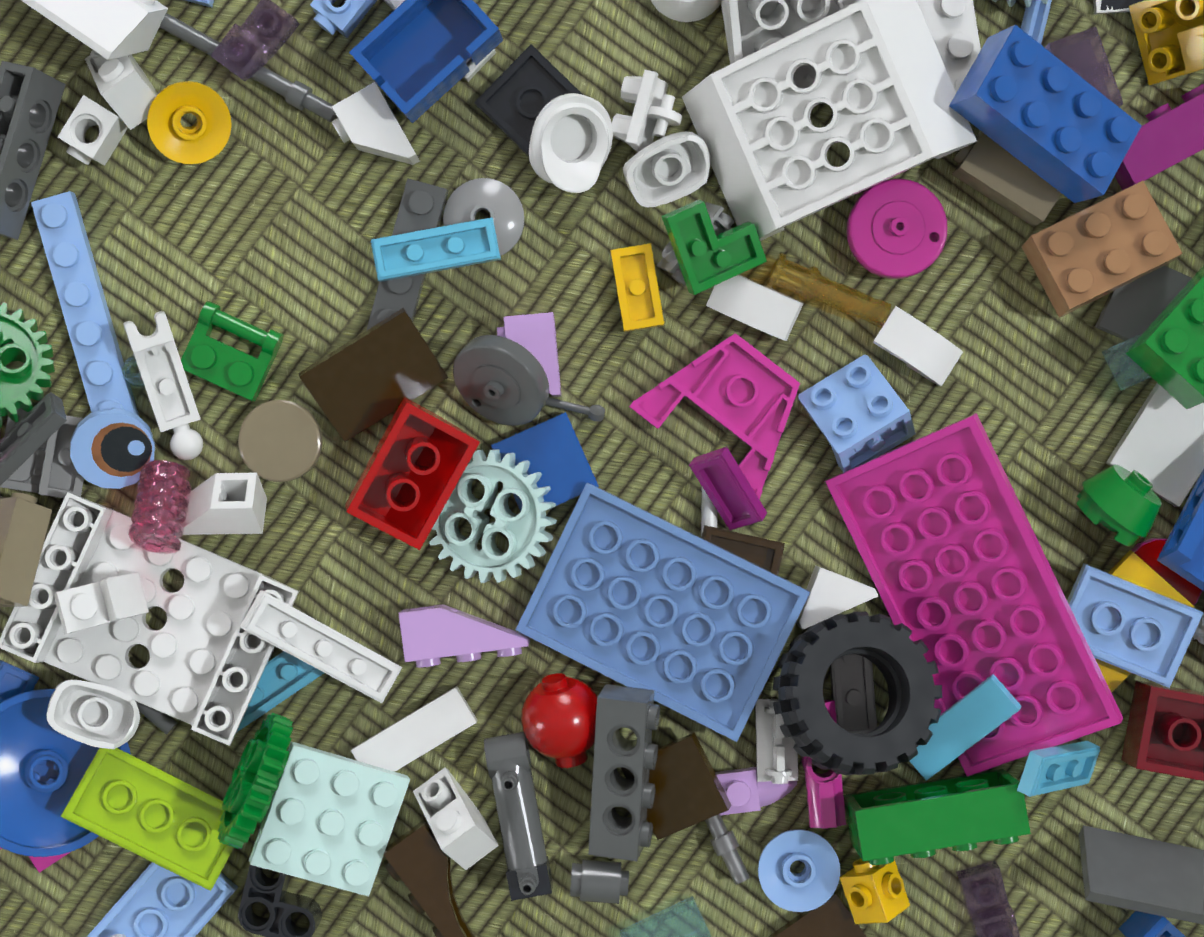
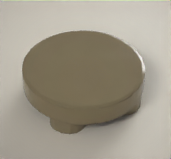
M286 400L268 401L254 408L244 419L238 437L239 451L246 466L253 473H257L259 477L273 482L292 481L302 477L316 466L322 449V433L317 420L309 409Z

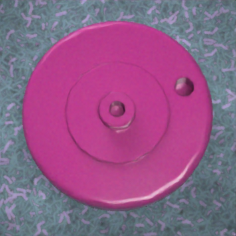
M890 179L870 187L858 198L850 211L846 231L850 250L861 266L883 278L904 279L922 272L934 263L944 248L948 226L942 204L928 188L907 179Z

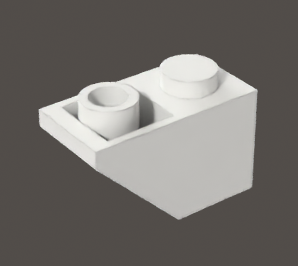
M92 50L90 56L85 58V61L100 94L130 130L147 119L149 107L158 94L132 54L107 60Z
M215 473L185 495L179 530L181 535L263 534L267 497L258 474Z
M446 767L413 791L441 850L465 870L499 846L483 815Z

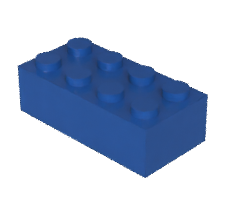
M1016 24L987 38L949 107L1073 203L1105 194L1142 126Z

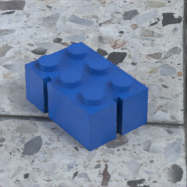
M405 0L349 53L413 124L470 72L466 64L470 59L477 65L503 41L499 28L473 0Z

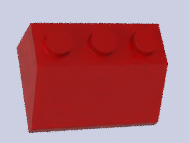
M404 397L346 501V512L420 550L480 441L441 416Z

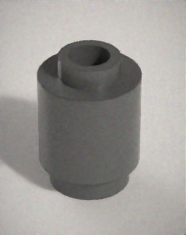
M583 859L582 864L572 863L570 897H580L581 902L619 904L620 896H628L629 871L621 870V862Z

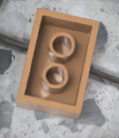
M1144 181L1031 235L1022 245L1024 253L1059 318L1170 264L1183 254Z

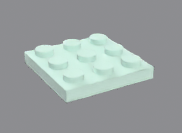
M291 741L288 749V761L278 780V789L274 792L269 809L262 821L249 858L250 865L369 897L410 778L401 773Z

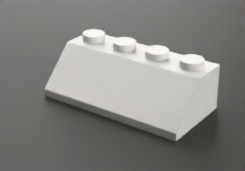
M21 0L107 60L148 51L168 10L167 7L157 0Z

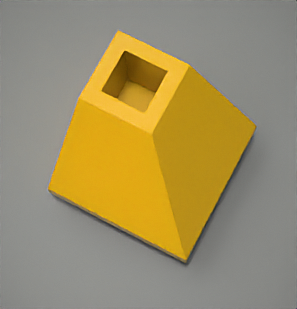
M1144 0L1129 6L1149 86L1204 70V0Z

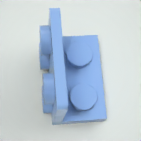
M862 355L798 395L800 403L831 445L837 464L843 472L881 456L916 434L909 409L868 355Z

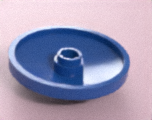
M38 689L23 692L0 703V847L24 856L49 857L69 853L85 846L99 836L61 817L99 748L71 739L55 731L49 725L46 714L50 698L55 689ZM128 742L118 747L131 754Z

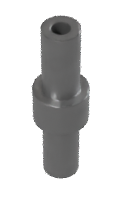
M720 814L705 820L713 836L710 842L717 856L722 855L735 885L749 879L750 876L736 849L739 844L733 831L727 830Z

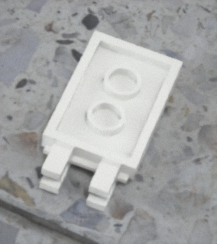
M1156 383L1106 464L1109 466L1116 464L1130 472L1133 470L1139 472L1152 483L1153 487L1151 490L1157 496L1173 506L1180 507L1204 469V403L1186 409L1163 387Z

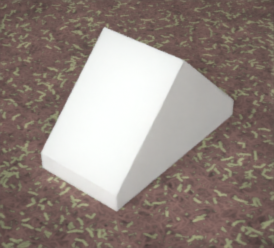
M815 565L806 590L810 591V594L796 622L802 630L876 598L878 594L873 587Z

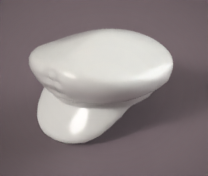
M576 93L560 95L547 103L537 116L530 137L529 161L535 173L546 182L553 183L556 187L566 192L582 193L589 190L596 183L612 146L613 128L608 112L599 101Z

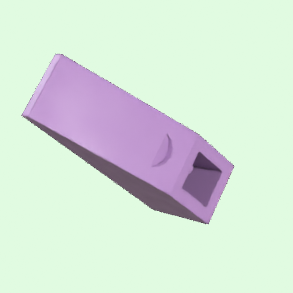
M444 604L403 609L399 612L405 662L416 661V667L418 668L441 664V657L456 656L457 662H469L481 659V652L497 650L498 657L522 654L521 647H527L530 643V638L520 632Z

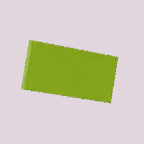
M99 748L61 817L210 891L234 847L220 843L219 839H217L219 835L218 828L222 822L220 818L224 812L222 810V800L119 748Z

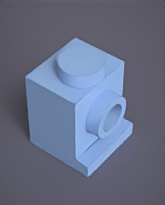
M313 0L310 6L315 14H317L313 20L331 35L338 31L348 38L377 0H346L345 4L338 8L332 6L336 0Z

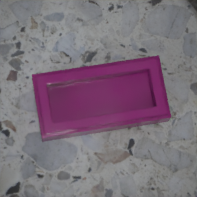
M727 446L693 458L689 464L691 470L730 531L763 521L767 511Z

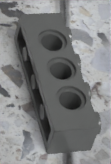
M1 61L0 236L18 240L66 84L34 67Z
M606 684L597 697L588 855L637 862L643 848L650 847L653 824L652 822H646L647 808L652 809L655 784L649 783V770L655 769L658 752L657 745L651 744L652 730H657L660 718V705H654V690ZM619 728L631 729L637 739L628 740L624 738ZM624 767L629 769L633 773L634 778L627 779L622 777L618 773L617 768ZM615 807L626 808L632 817L619 815Z

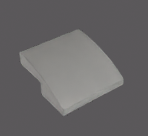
M21 408L17 410L18 420L20 421L28 412ZM66 415L67 421L0 487L65 498L67 492L81 497L84 478L74 467L70 458L71 437L75 428L84 418ZM9 416L5 435L18 423L12 421Z

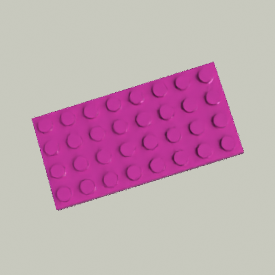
M977 413L825 481L894 626L903 623L910 628L912 634L909 638L913 642L922 640L929 649L923 654L926 661L936 662L939 673L932 676L934 686L942 685L943 698L935 699L934 708L940 709L941 714L944 713L992 674L998 678L1021 705L1018 712L958 756L967 776L1028 756L1030 751L1054 747L1122 723L1123 716Z

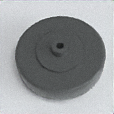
M497 335L476 337L465 345L454 361L453 377L459 393L472 409L488 420L508 426L524 425L536 418L548 400L549 382L543 367L532 353L513 340Z

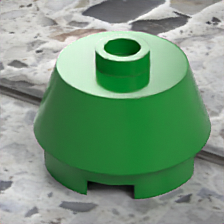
M1114 464L1082 482L1083 489L1076 496L1079 498L1076 504L1095 525L1100 522L1109 530L1118 532L1114 539L1129 547H1132L1141 537H1148L1162 503L1151 490L1153 485L1146 477L1135 470L1130 472Z

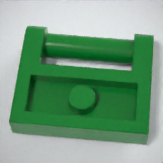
M207 301L199 314L196 328L181 358L183 368L193 375L255 402L278 353L284 335L274 330L269 332L221 311L219 305ZM213 327H219L262 347L259 357L251 356L210 337Z

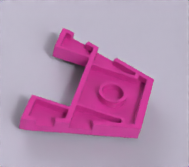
M735 333L633 401L629 407L655 428L659 429L684 396L751 447L738 466L760 500L766 477L773 463L779 440L786 426L800 383Z

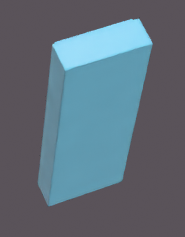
M493 217L371 240L379 282L501 260Z
M285 651L280 653L267 663L237 732L324 674V672Z
M992 674L942 713L938 723L929 725L928 729L932 731L933 735L927 745H919L916 748L918 755L910 760L911 764L927 781L1018 712L1021 708L1020 703L998 678Z
M1089 741L1030 751L1017 791L1031 797L1089 783L1100 752V746Z

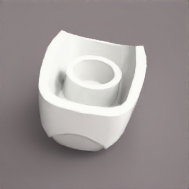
M678 132L664 136L636 153L624 164L623 174L626 184L637 203L644 207H656L687 196L707 183L711 157L707 145L700 136L693 132Z
M81 680L61 682L50 698L46 714L47 722L55 731L81 743L107 749H116L128 742L134 736L140 720L138 706L132 697L115 688Z

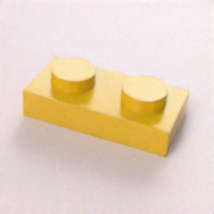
M651 243L610 250L623 331L628 332L664 326Z

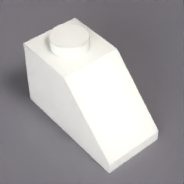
M375 82L332 106L338 118L331 122L343 143L351 140L360 151L411 165L420 162Z

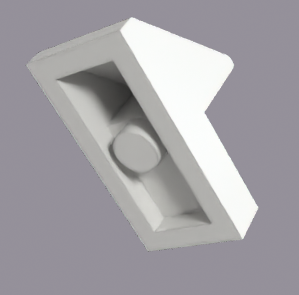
M138 572L109 577L99 582L54 593L64 635L149 612Z

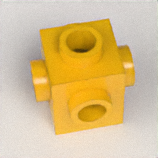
M860 858L853 862V869L839 877L855 924L888 923L910 906L904 882L899 874L895 859L888 864L871 865L869 861H862Z

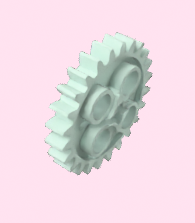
M499 449L490 450L487 458L483 450L475 451L473 461H469L432 530H436L437 536L429 542L430 545L442 544L444 547L438 558L441 560L451 556L453 558L450 566L451 571L465 566V579L474 577L477 571H479L481 583L490 581L492 572L497 583L506 580L507 571L513 578L522 575L520 565L527 570L535 566L531 554L537 557L546 554V551L539 543L553 540V536L544 530L546 526L556 524L557 522L554 518L546 516V510L556 506V503L544 502L543 496L551 488L550 486L538 488L536 483L541 478L542 473L537 472L528 475L527 470L530 465L528 460L522 461L515 466L516 457L513 452L507 453L501 461ZM475 479H478L484 485L485 493L481 500L475 498L471 491V485ZM500 481L503 483V489L497 496V484ZM512 493L518 495L522 500L520 514H515L509 509L508 498ZM491 508L490 515L495 517L496 521L488 524L489 516L485 515L484 511ZM462 517L471 524L472 531L469 538L464 537L459 531L458 524ZM498 532H502L508 538L509 548L506 553L500 551L495 544V536ZM482 537V549L479 550L477 548L478 540Z

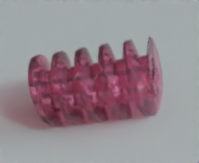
M154 460L146 463L141 468L140 481L137 487L138 495L135 498V509L132 513V524L128 533L130 540L138 547L159 554H172L180 551L181 542L178 538L183 535L184 528L181 523L185 522L186 513L183 509L188 507L189 499L186 495L191 491V484L186 480L190 477L191 471L185 466L166 460Z

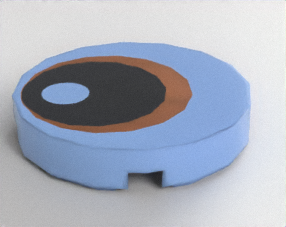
M119 408L104 411L98 410L90 413L77 424L71 437L70 458L76 471L87 482L102 488L120 489L137 483L148 473L154 461L155 442L150 427L138 415Z

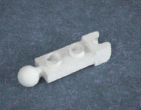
M164 311L155 313L156 330L149 336L141 335L132 321H126L123 325L159 430L163 432L173 429L174 435L170 441L171 451L179 459L192 460L202 452L203 439L197 431L190 429L189 423L201 419Z

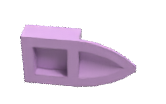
M757 767L715 772L732 805L728 811L721 813L720 816L760 811V807L770 805L782 799L797 785V781H788V784H772V781L757 782Z

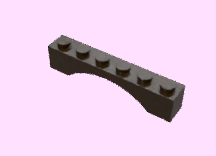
M425 818L388 845L383 854L386 858L384 865L394 880L397 882L402 880L411 893L408 894V897L417 912L421 915L426 912L435 925L432 927V930L436 937H475L460 912L453 891L451 858L441 850Z

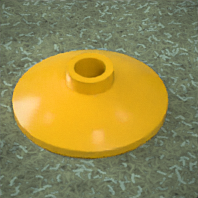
M183 81L167 86L156 95L148 110L147 127L153 144L164 156L178 163L199 164L214 158L223 150L231 133V116L225 101L215 90L198 82ZM191 113L196 117V122L193 126L186 127L181 124V117L184 114Z

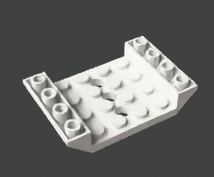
M860 0L710 74L682 96L698 136L704 140L711 157L710 164L737 226L745 222L754 223L760 241L783 231L787 225L933 158L940 159L977 142L969 121L949 107L956 91L917 0ZM802 65H811L816 71V79L813 85L805 89L798 88L793 79L795 71ZM818 104H828L833 110L832 121L826 127H815L810 120L812 109ZM837 142L845 143L850 150L849 160L840 167L832 166L827 160L828 149Z
M67 492L43 544L28 606L14 607L0 637V648L31 662H45L87 681L115 688L141 704L191 724V730L230 746L275 647L239 626L260 590L292 607L299 591L269 576L120 512ZM170 569H178L184 576L183 587L175 593L169 592L163 586V576ZM138 572L148 610L158 606L164 609L167 614V622L160 630H153L147 625V613L64 635L54 593L99 582L105 578ZM136 644L144 645L150 653V660L143 668H137L129 661V651Z

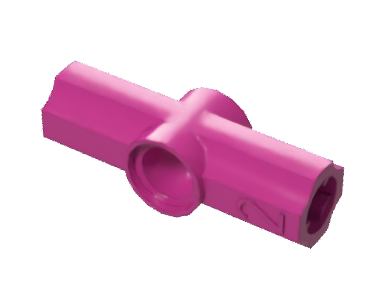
M824 700L828 713L837 723L835 700ZM803 756L802 766L805 771L809 826L811 828L823 829L846 825L842 775L834 773V770L831 769L826 773H815L812 769V759L809 756Z

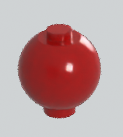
M555 673L544 677L542 682L529 693L522 708L521 723L527 740L539 753L555 758V763L558 767L571 768L583 764L588 758L586 751L595 744L598 696L584 682L572 677H566L563 673Z

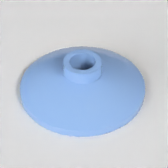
M793 829L778 834L765 846L759 858L758 877L764 893L775 905L792 912H806L822 906L832 897L840 879V863L831 844L821 835L809 830ZM794 861H802L805 864L804 870L801 873L795 874L790 871V866Z

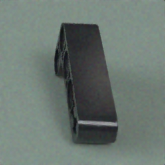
M250 865L238 911L240 925L246 931L264 937H312L322 919V911L320 905L314 899L287 892L290 875L280 873L276 879L269 878L263 873L261 867ZM261 902L265 904L269 909L270 917H258L253 912L252 903ZM301 912L305 914L309 919L310 926L306 928L296 926L292 921L291 913Z

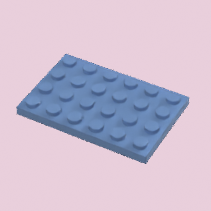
M586 483L515 630L627 687L654 690V701L737 742L803 609L810 591L605 490Z

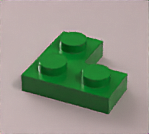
M696 200L661 216L688 292L693 295L767 262L754 223L745 222L716 236L704 201Z

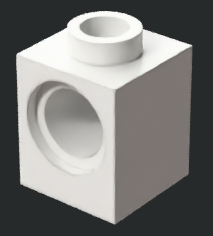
M83 95L58 135V138L70 145L66 151L68 154L86 165H89L91 160L94 159L105 166L128 127L119 116ZM98 125V138L94 142L86 144V131L91 126Z

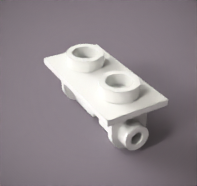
M758 699L755 704L757 782L772 781V784H788V781H798V754L793 749L796 743L792 737L785 738L779 727L784 724L782 715H775L773 702L779 701V699Z

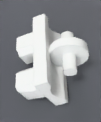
M645 70L643 77H624L621 87V98L625 102L635 104L633 115L627 116L616 113L612 120L613 136L629 144L637 152L653 143L654 135L664 137L668 125L679 126L681 124L682 115L672 110L675 97L666 94L668 83L659 79L657 72Z

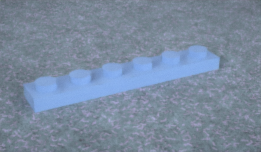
M68 191L31 202L91 413L98 410L104 411L119 408L139 416L75 193Z

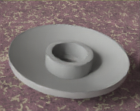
M479 178L462 184L447 200L443 214L444 226L475 221L478 211L487 210L494 219L500 256L506 254L517 244L524 228V211L518 196L510 187L494 179Z

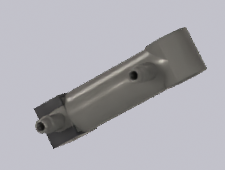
M524 732L485 738V757L496 802L507 864L506 875L511 901L552 894L553 880L549 858L546 855L527 738Z

